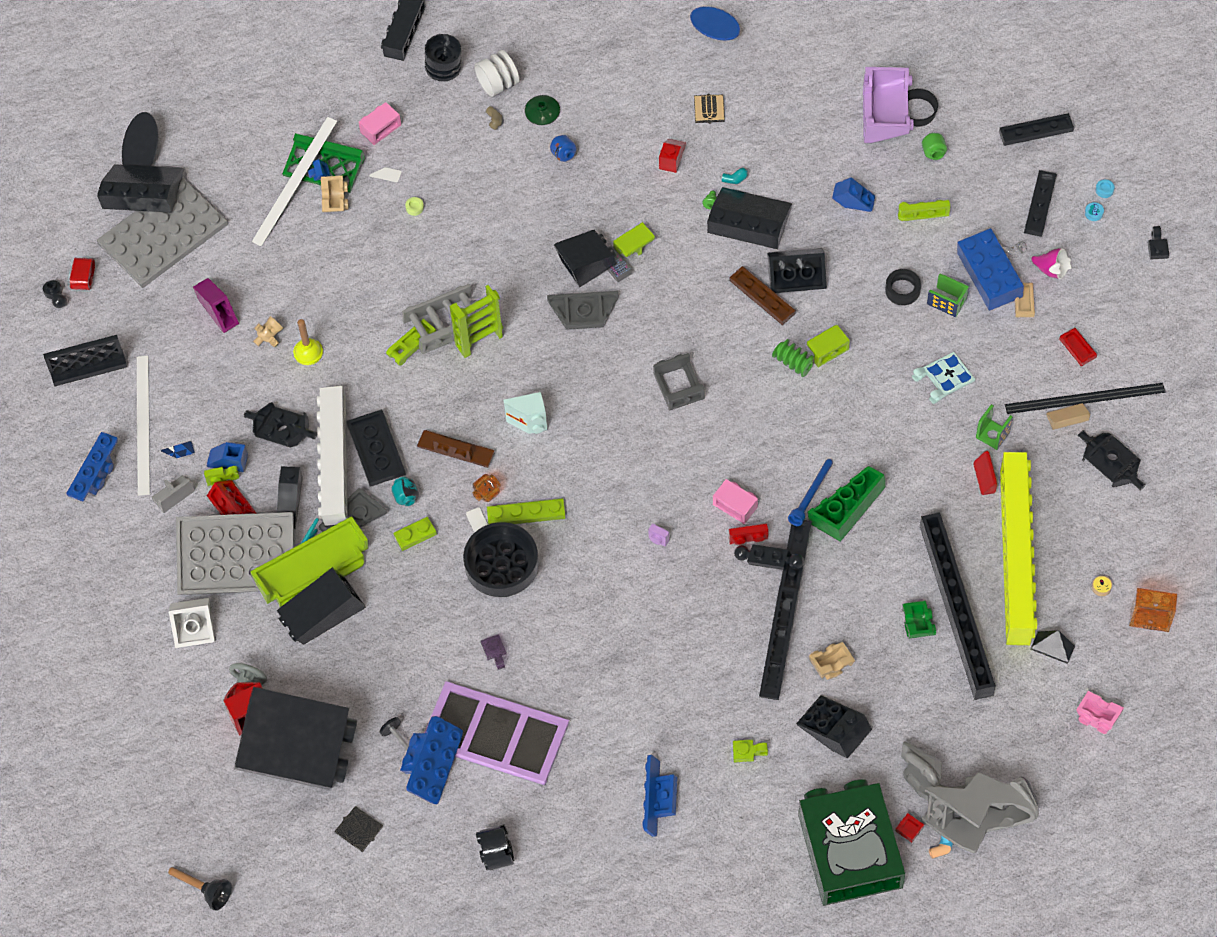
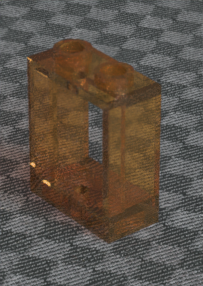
M1137 588L1131 607L1129 626L1169 632L1176 612L1177 594Z

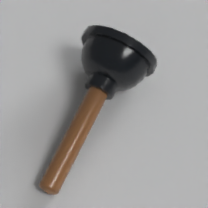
M171 867L168 871L169 875L200 889L210 909L214 911L220 910L229 900L232 884L227 879L204 883L174 867Z

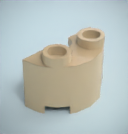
M343 176L321 177L322 212L348 210V199H345V192H348V183L343 180Z
M843 642L829 645L825 649L826 652L814 651L809 655V660L820 677H825L827 680L843 673L841 669L848 665L852 666L855 662Z

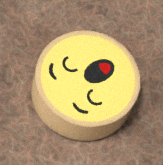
M1098 576L1093 580L1092 591L1096 595L1106 596L1111 592L1112 582L1108 577Z

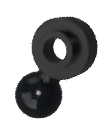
M56 280L46 282L42 288L45 297L52 299L54 307L63 308L67 303V299L62 294L60 283Z

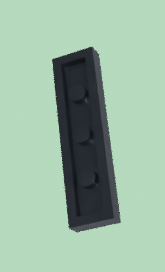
M1069 113L999 127V134L1004 146L1074 131Z
M1039 170L1024 229L1025 234L1042 237L1057 177L1056 173Z

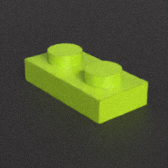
M427 516L394 532L393 535L400 549L404 551L437 535Z

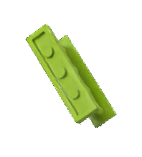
M489 285L485 286L486 296L466 308H460L457 303L449 306L455 346L464 358L471 355V344L495 332L499 339L503 337L502 329L504 328L501 323L499 308L500 296ZM485 305H488L487 307H485V308L479 310L478 312H476V313H474V314H472V315H470V316L468 317V315H469L470 313H472V312H474V311L480 309L481 307H483V306H485ZM489 314L488 317H486V318L480 320L479 322H477V323H475V324H473V325H471V326L469 327V325L472 324L473 322H475V321H477V320L481 319L482 317H484V316H486V315ZM490 324V326H488L487 328H485V329L479 331L478 333H476V334L470 336V335L473 334L474 332H476V331H478V330L482 329L483 327H485V326H487V325Z

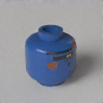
M566 135L556 136L550 145L551 153L561 162L572 159L577 150L575 143Z

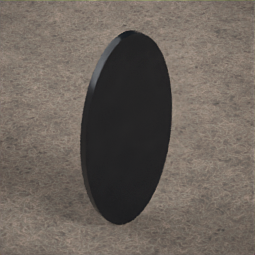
M141 112L132 119L125 132L122 144V164L151 166L158 148V127L150 113Z

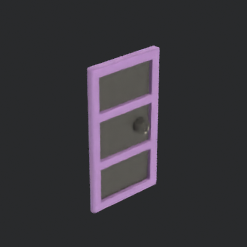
M447 681L431 717L438 716L462 729L463 735L455 757L542 785L547 783L548 776L569 725V720Z

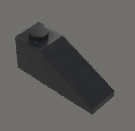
M281 466L277 513L293 512L294 529H296L303 477L300 467Z

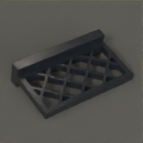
M117 335L43 354L54 387L127 368L125 355Z

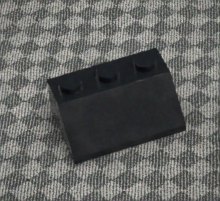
M822 248L767 253L770 288L774 293L827 289L825 252Z

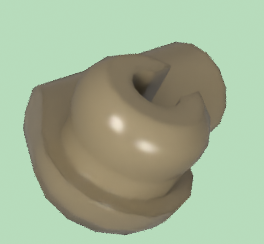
M489 106L486 109V113L492 120L489 126L497 130L501 126L503 118L496 109Z

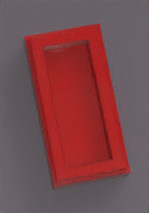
M1076 328L1060 335L1059 340L1080 366L1097 358L1096 352Z

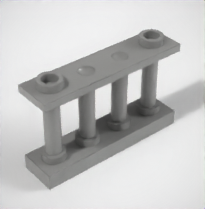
M470 284L459 286L455 290L415 306H409L402 311L403 323L412 321L421 336L419 338V350L422 354L454 342L452 325L444 327L435 311L445 307L451 317L450 305L462 301L465 307L471 305L472 303L469 300V297H471ZM427 314L438 330L431 334L426 332L419 320L420 317ZM486 315V316L482 317L481 319H479V320L473 322L472 324L469 325V327H470L471 325H473V324L479 322L480 320H482V319L488 317L489 315ZM489 325L483 327L482 329H480V330H478V331H481V330L487 328Z

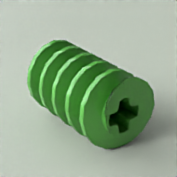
M789 339L780 342L774 349L772 357H777L779 362L783 361L785 366L789 365V369H795V373H801V377H805L812 368L814 356L811 355L809 358H806L807 351L800 354L801 347L794 350L796 344L793 343L789 346Z

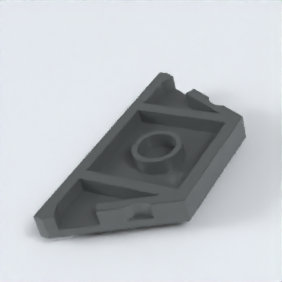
M618 291L547 295V301L566 330L604 327L619 294Z

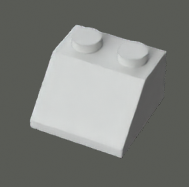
M209 598L170 604L169 616L175 648L215 642Z

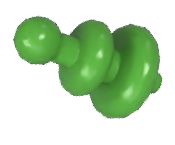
M710 191L706 198L703 199L702 204L706 209L711 210L717 198L715 191Z

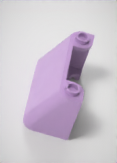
M865 67L863 82L864 143H874L909 134L910 130H913V119H910V116H908V86H912V75H909V68Z

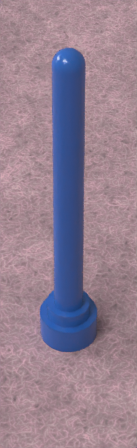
M831 459L825 461L799 507L790 512L788 521L792 525L800 526L805 520V510L833 464Z

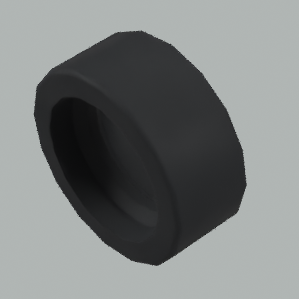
M898 269L889 274L886 279L885 293L892 303L906 306L918 299L921 281L915 272L909 269ZM899 280H906L914 285V290L908 294H900L892 289V284Z

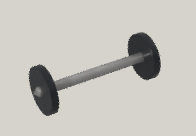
M394 717L380 728L379 733L383 737L392 733L407 751L409 745L396 731L401 724V720L398 717Z

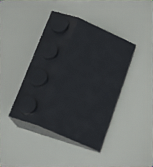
M114 164L100 183L97 193L98 200L102 209L172 213L184 169L178 167Z
M722 187L707 220V233L778 250L792 203Z

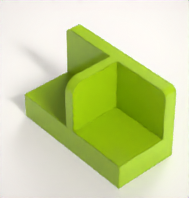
M642 222L613 240V247L619 254L622 253L625 257L630 256L634 252L640 256L642 255V247L653 241L655 236Z
M834 325L808 340L806 345L813 352L814 363L819 368L848 351L850 340L838 325Z

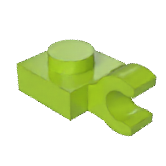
M753 740L733 741L734 763L754 762V756H768L767 743L753 745Z

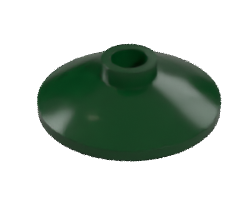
M538 95L526 103L524 109L525 116L533 124L548 125L559 117L560 106L553 97Z

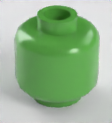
M929 133L921 142L924 154L929 159L939 160L947 152L945 139L939 133Z

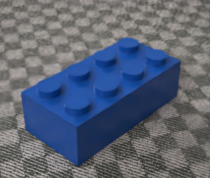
M991 228L957 242V254L989 311L1015 301L1017 297L1019 299L1023 297L1024 286Z

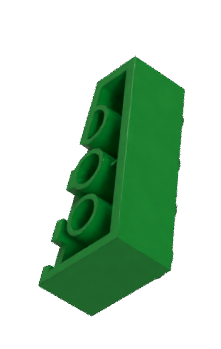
M870 466L850 479L847 485L835 490L836 493L828 499H823L816 508H811L807 511L808 520L812 521V526L839 542L843 540L886 488L885 475Z

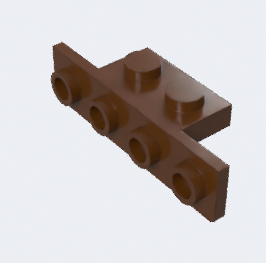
M423 430L417 444L419 448L489 468L494 456V450L427 430Z

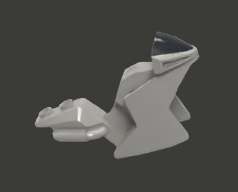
M906 741L903 742L901 757L908 764V767L903 771L904 779L920 797L928 801L927 815L922 817L923 822L958 847L971 853H976L987 832L1030 823L1038 818L1039 811L1036 795L1026 778L1019 777L1011 781L1010 784H1005L978 772L975 776L966 777L965 785L947 787L940 784L941 761ZM1005 805H1010L1007 809L1003 810ZM990 806L997 807L1001 810L990 808ZM954 811L962 817L960 820L953 819Z

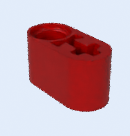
M74 258L70 275L71 289H91L95 271L94 258Z

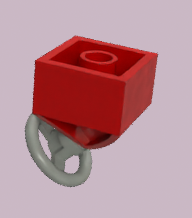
M234 663L230 665L229 671L237 678V682L229 689L223 701L228 715L240 736L244 726L253 687L263 689L261 685L267 682V677L261 670L251 665Z

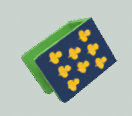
M939 274L937 289L957 297L958 300H952L933 290H929L927 304L953 317H957L967 300L969 286Z
M991 404L978 422L976 439L998 450L1011 431L1013 416L1010 415L1003 426L992 421L994 405ZM991 430L998 432L997 438L992 439L988 437V432Z

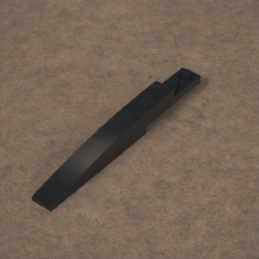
M804 520L800 526L791 524L787 549L791 553L790 556L792 554H800L804 559V564L799 569H793L787 564L786 570L782 571L759 693L761 698L779 700L812 521Z

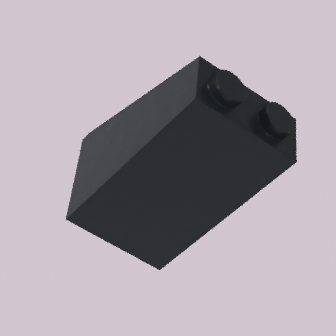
M332 567L276 611L280 615L278 619L281 624L289 628L290 632L288 634L294 642L299 641L305 645L362 611L366 606L348 580Z

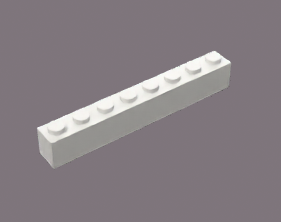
M342 386L320 388V396H317V405L320 407V411H317V420L320 423V427H317L318 438H320V443H317L318 454L321 455V459L317 460L318 469L321 470V475H318V484L321 486V491H318V500L321 502V507H318L319 519H323L325 526L336 525L348 518L346 400Z

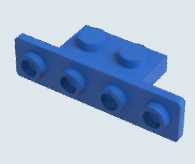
M104 432L100 433L66 492L68 497L83 502L88 493L96 495L99 489L103 488L105 478L113 470L114 464L110 454L118 442L117 437Z
M651 754L647 755V762L645 764L646 781L644 788L646 792L643 803L645 813L642 825L646 833L656 837L658 818L676 815L677 776L674 774L660 776V761Z

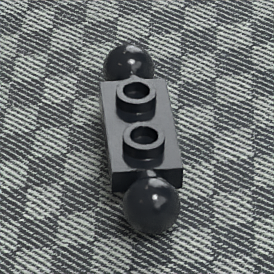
M752 544L751 550L744 545H740L734 551L736 559L744 561L748 558V564L753 566L786 570L787 564L793 569H799L804 564V559L800 554H792L790 556L791 553L788 549Z

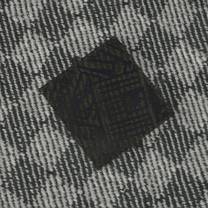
M355 806L346 817H343L342 823L334 832L363 852L371 841H375V837L383 828V825Z

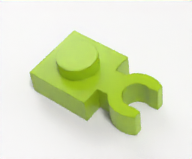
M231 466L224 470L223 467L204 470L207 486H213L215 482L228 479H239L237 466Z

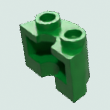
M926 601L902 604L905 615L904 626L909 639L936 635L935 624H931L930 621L933 618L932 610L927 607Z

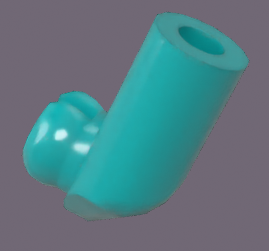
M740 168L733 174L723 173L722 182L740 184L747 178L748 171L745 168Z

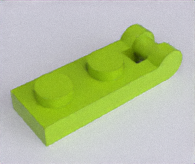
M949 200L919 202L917 204L901 202L898 207V219L900 221L946 217L950 213Z
M425 319L421 320L428 334L436 332V329ZM415 326L386 351V354L390 358H394L399 366L403 365L407 358L419 349V338L421 336Z

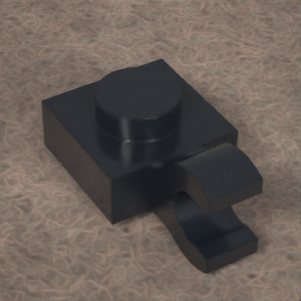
M1153 226V231H1151L1152 240H1148L1150 260L1168 259L1169 248L1167 239H1161L1160 226Z

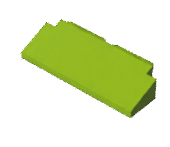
M351 516L250 571L266 603L269 604L276 600L281 607L332 567L344 577L363 567L364 555L362 552L368 549V539Z

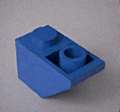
M851 177L835 183L832 199L844 208L871 212L874 206L875 195Z
M229 442L216 446L210 450L206 466L209 468L223 467V470L231 466H237L238 472H244L248 459L246 446Z

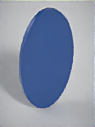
M698 7L690 14L692 25L707 37L716 40H732L740 34V26L737 20L721 9Z

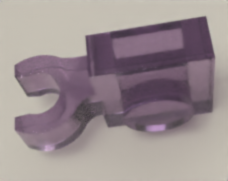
M499 634L481 640V646L487 661L493 659L497 670L505 668L502 655L506 654V650Z

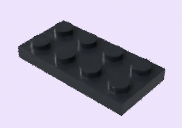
M382 409L346 421L369 487L406 475Z

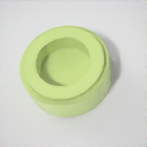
M418 197L409 198L405 203L407 213L412 216H417L424 210L423 201Z

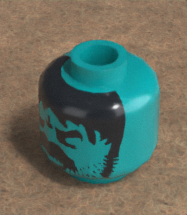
M400 477L394 481L391 487L394 499L399 505L411 506L419 497V491L413 479Z

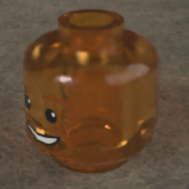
M484 474L473 482L472 487L474 491L472 494L478 501L490 502L500 493L499 487H501V484L494 475Z

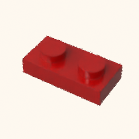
M767 524L731 528L728 535L729 543L742 545L745 542L751 541L762 542L768 539Z

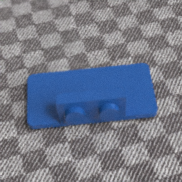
M432 716L426 733H413L400 769L405 774H411L406 786L408 792L431 804L439 803L463 735L462 729L438 716Z

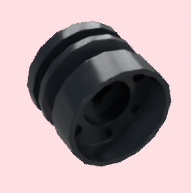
M437 34L427 40L425 44V71L428 76L437 81L447 82L459 75L461 71V44L454 36Z

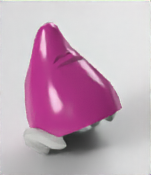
M1053 249L1046 254L1031 258L1033 264L1045 275L1052 278L1062 279L1067 270L1071 269V259L1067 256L1065 249Z

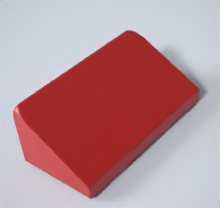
M985 451L973 463L981 495L994 494L998 484L990 453Z

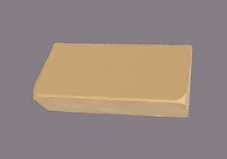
M1083 403L1046 413L1052 430L1089 421L1090 413Z

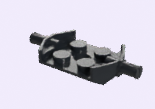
M273 402L268 403L256 413L249 410L244 412V418L253 420L252 432L255 437L289 448L297 446L306 437L312 439L317 437L316 431L309 430V419L305 412H303L304 415L281 409L275 407ZM287 426L285 429L278 431L280 427Z
M1084 430L1078 434V437L1087 445L1082 461L1084 462L1086 459L1113 483V488L1129 483L1136 486L1140 491L1145 487L1146 484L1137 478L1141 460L1112 434L1101 433L1090 437ZM1114 454L1117 456V459L1110 460L1107 455Z

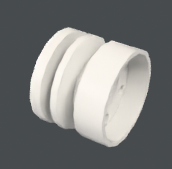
M504 50L492 54L490 61L485 58L474 65L476 76L482 88L491 97L501 93L503 86L510 88L512 85L519 83L517 69Z

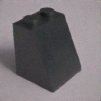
M595 229L554 244L561 262L579 288L617 264L614 258L616 256L612 247L608 248L605 245L607 243L606 239L602 234L598 235Z

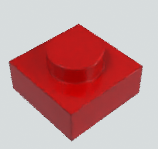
M907 813L895 831L912 843L924 828V824Z

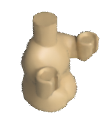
M271 316L263 326L259 323L254 329L257 331L258 337L253 342L257 346L263 341L269 342L275 348L279 342L274 336L283 327Z

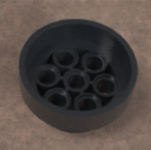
M497 522L481 527L468 539L463 552L464 567L468 580L478 591L493 597H509L520 593L533 582L539 567L538 550L534 539L525 529L512 523ZM505 549H510L509 552H503ZM485 555H492L490 558L484 557ZM520 560L525 561V562L522 563V564H518V563H517V562L520 561ZM500 566L506 567L505 569H498ZM481 572H488L486 575H480ZM514 578H520L518 581L512 580Z

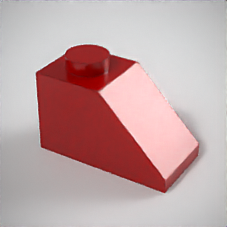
M667 139L663 143L659 155L660 170L677 173L686 142Z

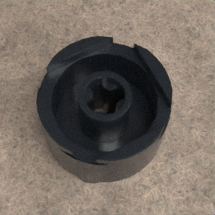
M505 824L476 832L478 844H481L482 848L479 851L480 858L486 870L491 871L514 864L512 844L508 837L505 836L508 834Z

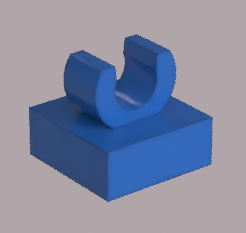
M320 159L313 161L314 168L308 170L309 177H313L315 181L321 180V177L331 176L328 164Z

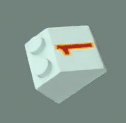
M541 392L503 400L506 422L528 434H538L547 430L546 412Z

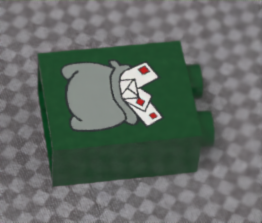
M858 779L845 784L843 791L829 794L826 788H817L804 794V799L799 800L798 817L822 906L903 889L905 870L880 783L868 785L867 780Z

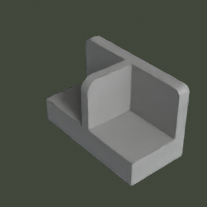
M183 475L172 483L166 479L164 480L166 487L152 496V500L165 513L195 491L192 481L189 478L186 480Z

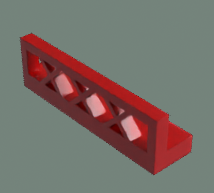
M232 480L215 482L206 495L220 515L257 514Z

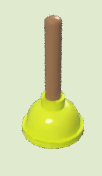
M299 319L297 323L301 340L294 346V358L302 365H313L322 358L323 348L319 341L308 337L305 321Z

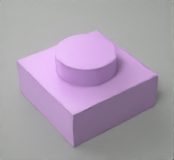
M652 523L648 529L649 539L657 545L661 544L666 547L669 542V532Z

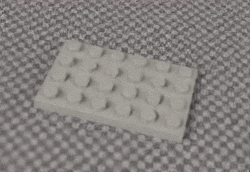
M182 178L172 213L135 211L98 238L97 243L144 288L226 227L228 223L220 213Z
M293 512L176 517L177 595L260 592L250 571L294 548Z

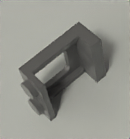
M689 353L677 355L666 361L661 360L653 365L654 377L669 411L705 399V389L696 377L690 363ZM683 369L691 387L671 393L663 375Z

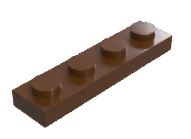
M743 266L729 277V281L782 326L795 315V309Z

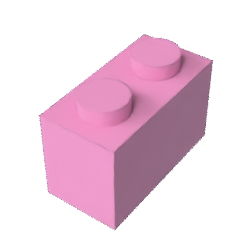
M386 102L376 107L373 112L364 116L358 122L360 133L373 145L401 126L400 115Z
M726 479L713 495V505L745 524L758 508V498L752 492L743 490L736 482H730Z

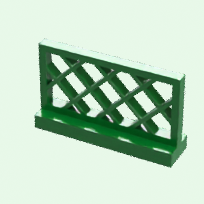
M295 133L293 138L294 144L283 170V176L291 178L293 173L289 172L290 167L299 164L303 156L298 159L296 158V150L301 149L306 153L314 140L313 137ZM325 141L318 152L323 157L321 161L328 164L327 161L332 158L339 160L340 163L332 167L328 164L329 171L335 176L333 171L343 167L345 173L340 176H343V178L348 176L350 180L348 193H351L360 166L365 160L363 150ZM313 162L308 170L314 168ZM349 162L356 163L355 168L347 172L344 165ZM304 175L301 180L321 186V180L315 181L313 177L310 178Z

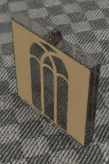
M723 94L694 96L695 123L711 124L713 122H725Z

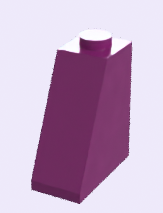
M209 278L193 286L199 302L223 333L239 324L227 295Z

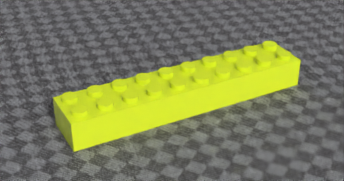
M1003 452L1000 468L1006 645H1030L1031 639L1035 638V630H1037V618H1034V612H1036V600H1034L1036 583L1033 582L1035 564H1032V558H1034V546H1032L1034 531L1031 529L1033 512L1030 511V506H1032V494H1030L1032 481L1031 477H1029L1031 460H1027V452Z

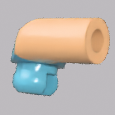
M941 836L939 846L929 849L930 857L933 859L950 853L953 843Z

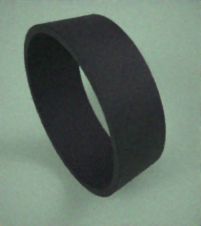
M920 88L908 90V101L923 99L929 102L934 109V113L928 118L913 119V126L920 127L931 123L938 110V100L935 95L928 90Z

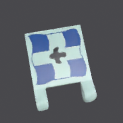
M954 352L925 367L915 369L913 371L914 375H912L916 382L927 375L938 390L930 393L931 397L929 400L933 404L975 381V378Z

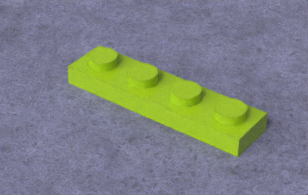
M562 498L488 506V524L497 522L523 524L565 519L564 501Z

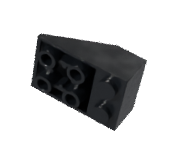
M822 695L818 697L796 723L797 726L824 746L845 758L850 757L872 730L864 714Z

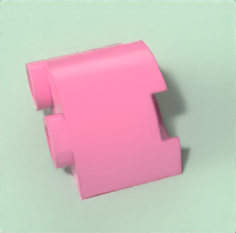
M1088 691L1076 710L1080 716L1078 720L1086 726L1091 725L1099 732L1107 734L1123 712L1124 707L1113 702L1107 703L1100 696Z

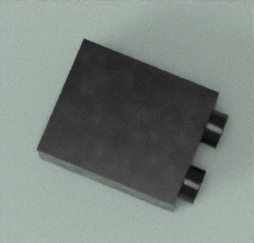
M253 687L234 770L330 790L333 781L344 782L348 759L339 758L342 742H353L357 720L347 718L349 713L348 707Z

